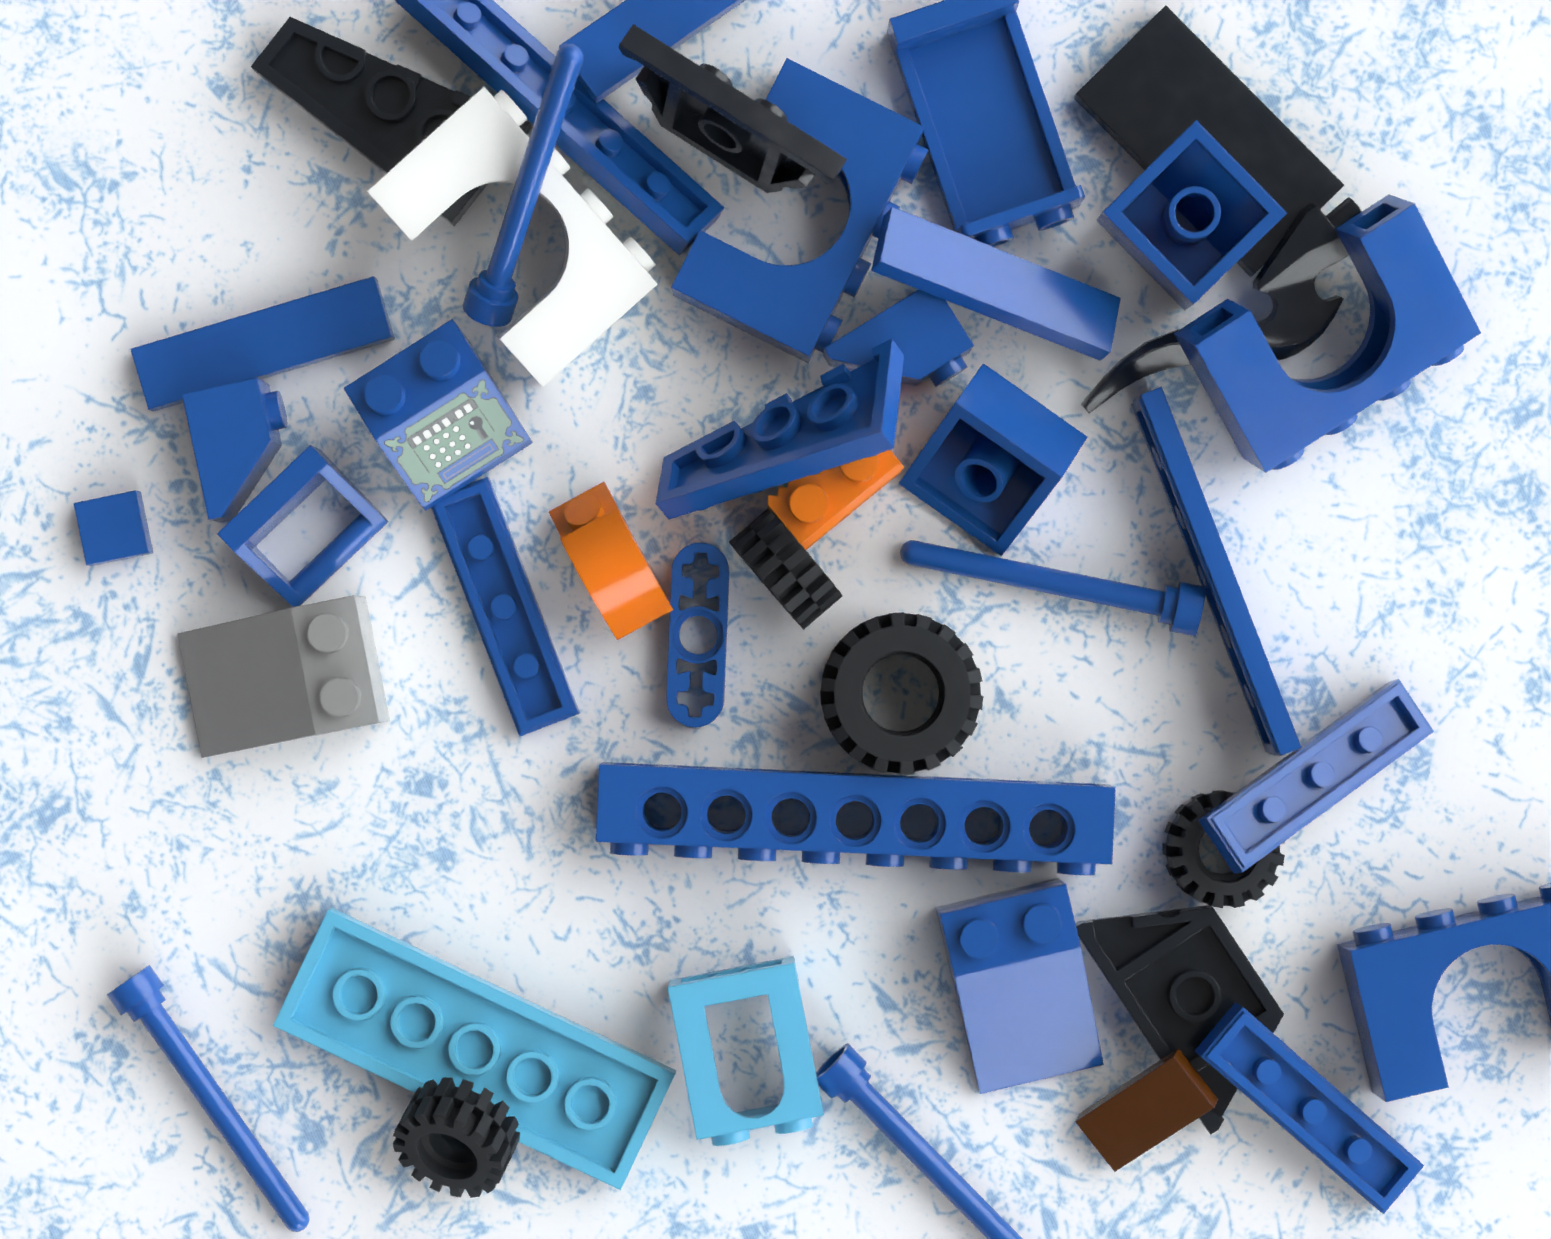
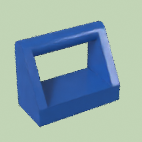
M310 445L227 523L217 535L292 607L301 606L388 523V520L322 450ZM327 480L361 514L295 577L288 581L256 546L314 490Z

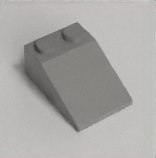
M357 595L347 596L177 633L201 758L390 721L366 597Z

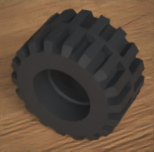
M890 613L876 616L859 624L837 643L824 666L820 701L829 731L837 743L859 763L861 762L880 772L906 775L914 774V772L921 770L929 771L938 767L942 761L950 756L954 757L963 748L962 744L969 735L972 736L978 724L976 719L979 709L982 710L984 696L981 695L980 682L983 681L980 668L976 667L972 658L974 654L968 645L955 635V631L947 625H942L932 620L931 617L921 614ZM893 655H908L919 659L930 668L938 684L939 696L933 714L924 724L909 731H892L878 725L866 711L863 702L862 690L868 672L876 663Z

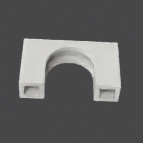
M483 87L374 184L367 193L412 241L471 189L496 182L515 184L529 141V137L519 126L527 120V117L502 89L495 96H492ZM555 148L539 196L554 210L562 226L565 240L563 265L551 288L497 336L542 387L658 285L648 274L656 264L632 237H629L622 244L605 225L613 218V215L589 188L579 195L563 177L571 168Z

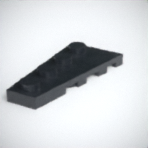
M292 17L288 18L251 65V68L259 76L386 174L472 98L458 90L453 91L423 78L421 74L399 64L396 66L367 53L365 49ZM528 121L519 126L526 135L532 129L531 123ZM488 184L478 186L466 192L440 216L455 227Z

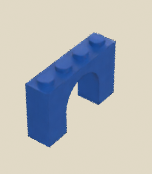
M786 58L766 100L779 107L787 116L789 123L847 159L837 175L844 186L849 204V218L840 238L828 251L809 262L798 265H775L764 262L700 230L671 289L673 296L809 363L815 349L824 353V348L833 343L843 322L842 319L833 314L844 293L854 298L858 293L872 264L862 259V256L872 236L879 238L883 216L891 207L900 208V206L890 202L900 180L902 179L910 184L913 183L929 150L919 145L924 126Z
M1388 194L1335 229L1367 290L1370 316L1368 328L1360 347L1351 359L1334 372L1315 379L1290 378L1280 366L1251 311L1229 299L1221 302L1174 333L1243 459L1263 472L1267 473L1271 469L1278 470L1293 464L1301 458L1305 447L1324 435H1333L1344 431L1357 420L1359 412L1378 400L1383 401L1398 396L1410 386V379L1430 366H1439L1452 361L1463 352L1464 344L1481 334L1415 203Z
M1551 883L1539 887L1540 897L1517 902L1515 894L1492 896L1477 901L1479 911L1454 916L1452 908L1433 910L1416 915L1415 921L1417 926L1392 931L1390 923L1369 925L1352 931L1353 941L1337 944L1372 1093L1383 1101L1390 1102L1449 1088L1433 1022V996L1437 983L1447 967L1459 956L1472 949L1487 945H1507L1515 948L1526 957L1540 979L1551 1023Z

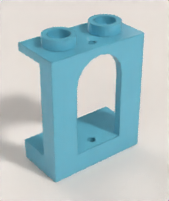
M794 956L669 981L668 993L697 1140L711 1137L713 1146L731 1145L750 1139L749 1130L774 1125L775 1133L777 1134L793 1133L811 1128L813 1126L812 1118L824 1116ZM768 994L784 1077V1093L777 1105L734 1112L725 1103L720 1090L705 1006Z

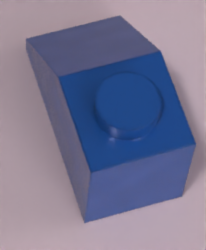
M917 290L826 346L823 350V356L829 366L838 367L844 363L847 369L852 371L874 360L872 348L892 338L904 354L901 383L917 386L930 378L934 386L937 387L968 367L962 357L969 354L974 345L946 300Z
M259 378L182 394L208 520L219 523L231 521L239 513L282 446L279 429H284L288 426L282 396L279 391L271 392L269 384Z

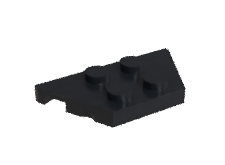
M634 24L620 42L619 50L621 54L636 60L644 66L635 80L642 93L650 100L652 104L651 109L660 126L764 192H779L784 187L792 189L805 188L815 174L825 184H831L847 161L845 157L789 123L785 113L773 103L760 98L753 100L734 88L727 75L716 67L709 64H701L699 66Z
M1210 905L1083 920L1075 923L1080 941L1159 1060L1179 1048L1216 1095L1218 1101L1215 1108L1199 1117V1120L1210 1135L1219 1130L1224 1121L1222 1116L1235 1095L1237 1088L1194 1052L1195 1049L1235 1002L1244 1007L1272 1033L1275 1032L1284 1013L1215 909Z

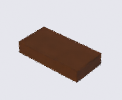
M1178 1048L1082 1111L1075 1122L1113 1171L1116 1172L1215 1108L1218 1098Z

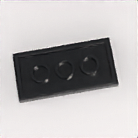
M1167 5L1074 96V99L1144 170L1197 120L1257 181L1287 214L1237 262L1250 277L1267 262L1304 207L1311 203L1321 209L1344 186Z

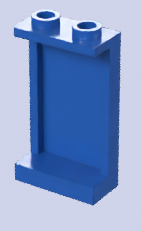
M944 0L890 18L887 35L917 123L925 127L922 138L926 149L929 150L928 156L954 231L992 247H997L1013 240L1012 230L1035 222L1038 231H1042L1071 221L1075 218L1072 209L1078 208L1081 205L1085 195L1082 186L1075 185L1016 12L1019 0Z

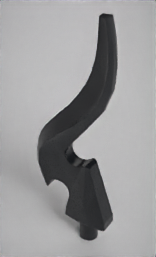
M1349 197L1326 216L1315 204L1309 203L1304 207L1253 281V289L1269 295L1273 303L1269 316L1256 322L1277 360L1294 356L1316 341L1334 319L1344 298L1337 295L1325 300L1320 298L1316 293L1314 282L1322 270L1349 256L1335 230L1362 212L1359 206ZM1180 329L1146 341L1123 357L1081 403L1084 409L1090 414L1120 390L1148 375L1170 368L1191 365L1174 335Z

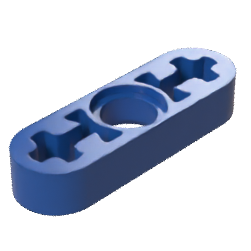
M702 542L690 544L676 555L671 575L670 604L673 610L670 611L667 706L674 719L688 727H702L713 722L721 713L725 700L730 569L726 557L717 547ZM696 554H707L709 565L719 567L718 578L708 579L706 584V600L715 597L720 598L719 611L717 612L702 606L680 610V597L682 595L694 599V581L689 577H683L682 571L684 565L694 564ZM695 616L708 618L717 630L715 645L703 654H694L687 651L680 641L682 625L689 618ZM679 658L696 664L712 660L717 661L716 675L703 671V691L714 694L713 705L704 706L700 717L689 716L688 706L678 704V692L689 690L691 682V671L680 674L677 672Z

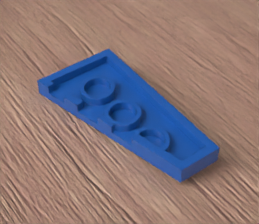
M891 338L872 348L874 360L851 372L843 363L820 375L823 386L801 398L792 401L786 393L765 404V409L758 414L753 423L740 428L735 421H732L663 458L655 504L670 520L894 449L904 354Z

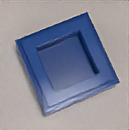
M134 490L74 503L87 566L153 554L141 491Z

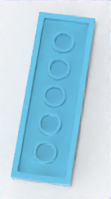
M334 908L327 910L273 1024L274 1027L414 1093L419 1087L423 1088L425 1082L432 1079L439 1085L442 1078H453L455 1087H459L463 1079L474 1082L472 1091L481 1094L485 1087L494 1093L490 1100L493 1104L503 1100L509 1106L506 1117H516L519 1124L516 1131L520 1132V1143L619 1190L622 1189L676 1074V1070Z

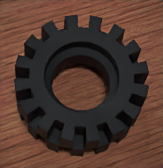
M768 508L729 541L733 549L803 630L842 597L841 592L821 567Z
M1223 790L1212 791L1209 794L1200 793L1191 797L1192 801L1187 805L1181 804L1175 811L1177 815L1173 822L1167 823L1164 831L1168 833L1167 841L1162 843L1163 855L1167 858L1168 864L1165 865L1167 871L1176 880V885L1182 891L1212 907L1223 908V906H1231L1237 908L1245 906L1244 902L1250 899L1257 901L1265 895L1262 890L1268 884L1271 886L1275 884L1279 877L1275 875L1278 865L1283 866L1285 855L1280 853L1279 845L1242 873L1233 874V872L1219 874L1207 869L1199 854V844L1205 834V830L1198 820L1235 794V792Z
M442 1078L439 1085L432 1079L425 1082L423 1088L419 1087L401 1117L393 1134L396 1137L393 1142L394 1152H402L398 1160L403 1167L412 1165L415 1167L411 1176L419 1182L425 1176L431 1179L432 1183L429 1188L440 1192L444 1185L450 1188V1196L461 1198L465 1189L470 1198L480 1197L483 1190L488 1194L495 1189L497 1183L499 1184L520 1140V1132L516 1131L519 1125L515 1116L506 1117L509 1106L503 1100L496 1104L490 1101L494 1093L485 1087L481 1094L472 1091L474 1082L463 1079L460 1086L455 1087L453 1078Z

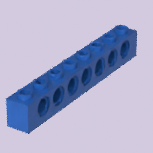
M602 762L599 764L596 842H610V854L648 855L649 844L674 845V856L682 858H712L713 847L738 848V859L748 861H776V850L802 851L801 862L815 864H840V853L866 854L865 865L903 867L905 855L930 857L929 867L936 869L966 870L968 869V858L993 859L994 871L1031 872L1032 861L1057 862V873L1095 875L1096 864L1112 865L1116 787L1109 784ZM657 793H667L675 797L681 807L679 822L670 828H658L651 824L645 814V805L650 796ZM732 796L743 804L746 817L740 827L732 831H722L711 823L708 809L711 802L716 798ZM793 798L800 800L809 810V821L806 827L798 833H783L775 827L772 821L774 807L784 799ZM852 801L866 804L871 809L873 821L869 830L863 835L856 837L843 834L836 825V816L839 809L844 804ZM915 804H924L931 807L936 816L934 830L923 839H911L905 836L900 826L904 811ZM979 807L992 808L999 818V829L996 835L986 842L970 840L965 831L967 816ZM1054 810L1062 820L1061 835L1051 844H1036L1029 832L1032 818L1040 811Z

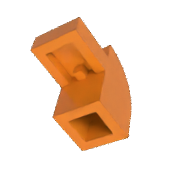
M605 482L549 511L570 560L617 640L673 610L654 571L636 542Z

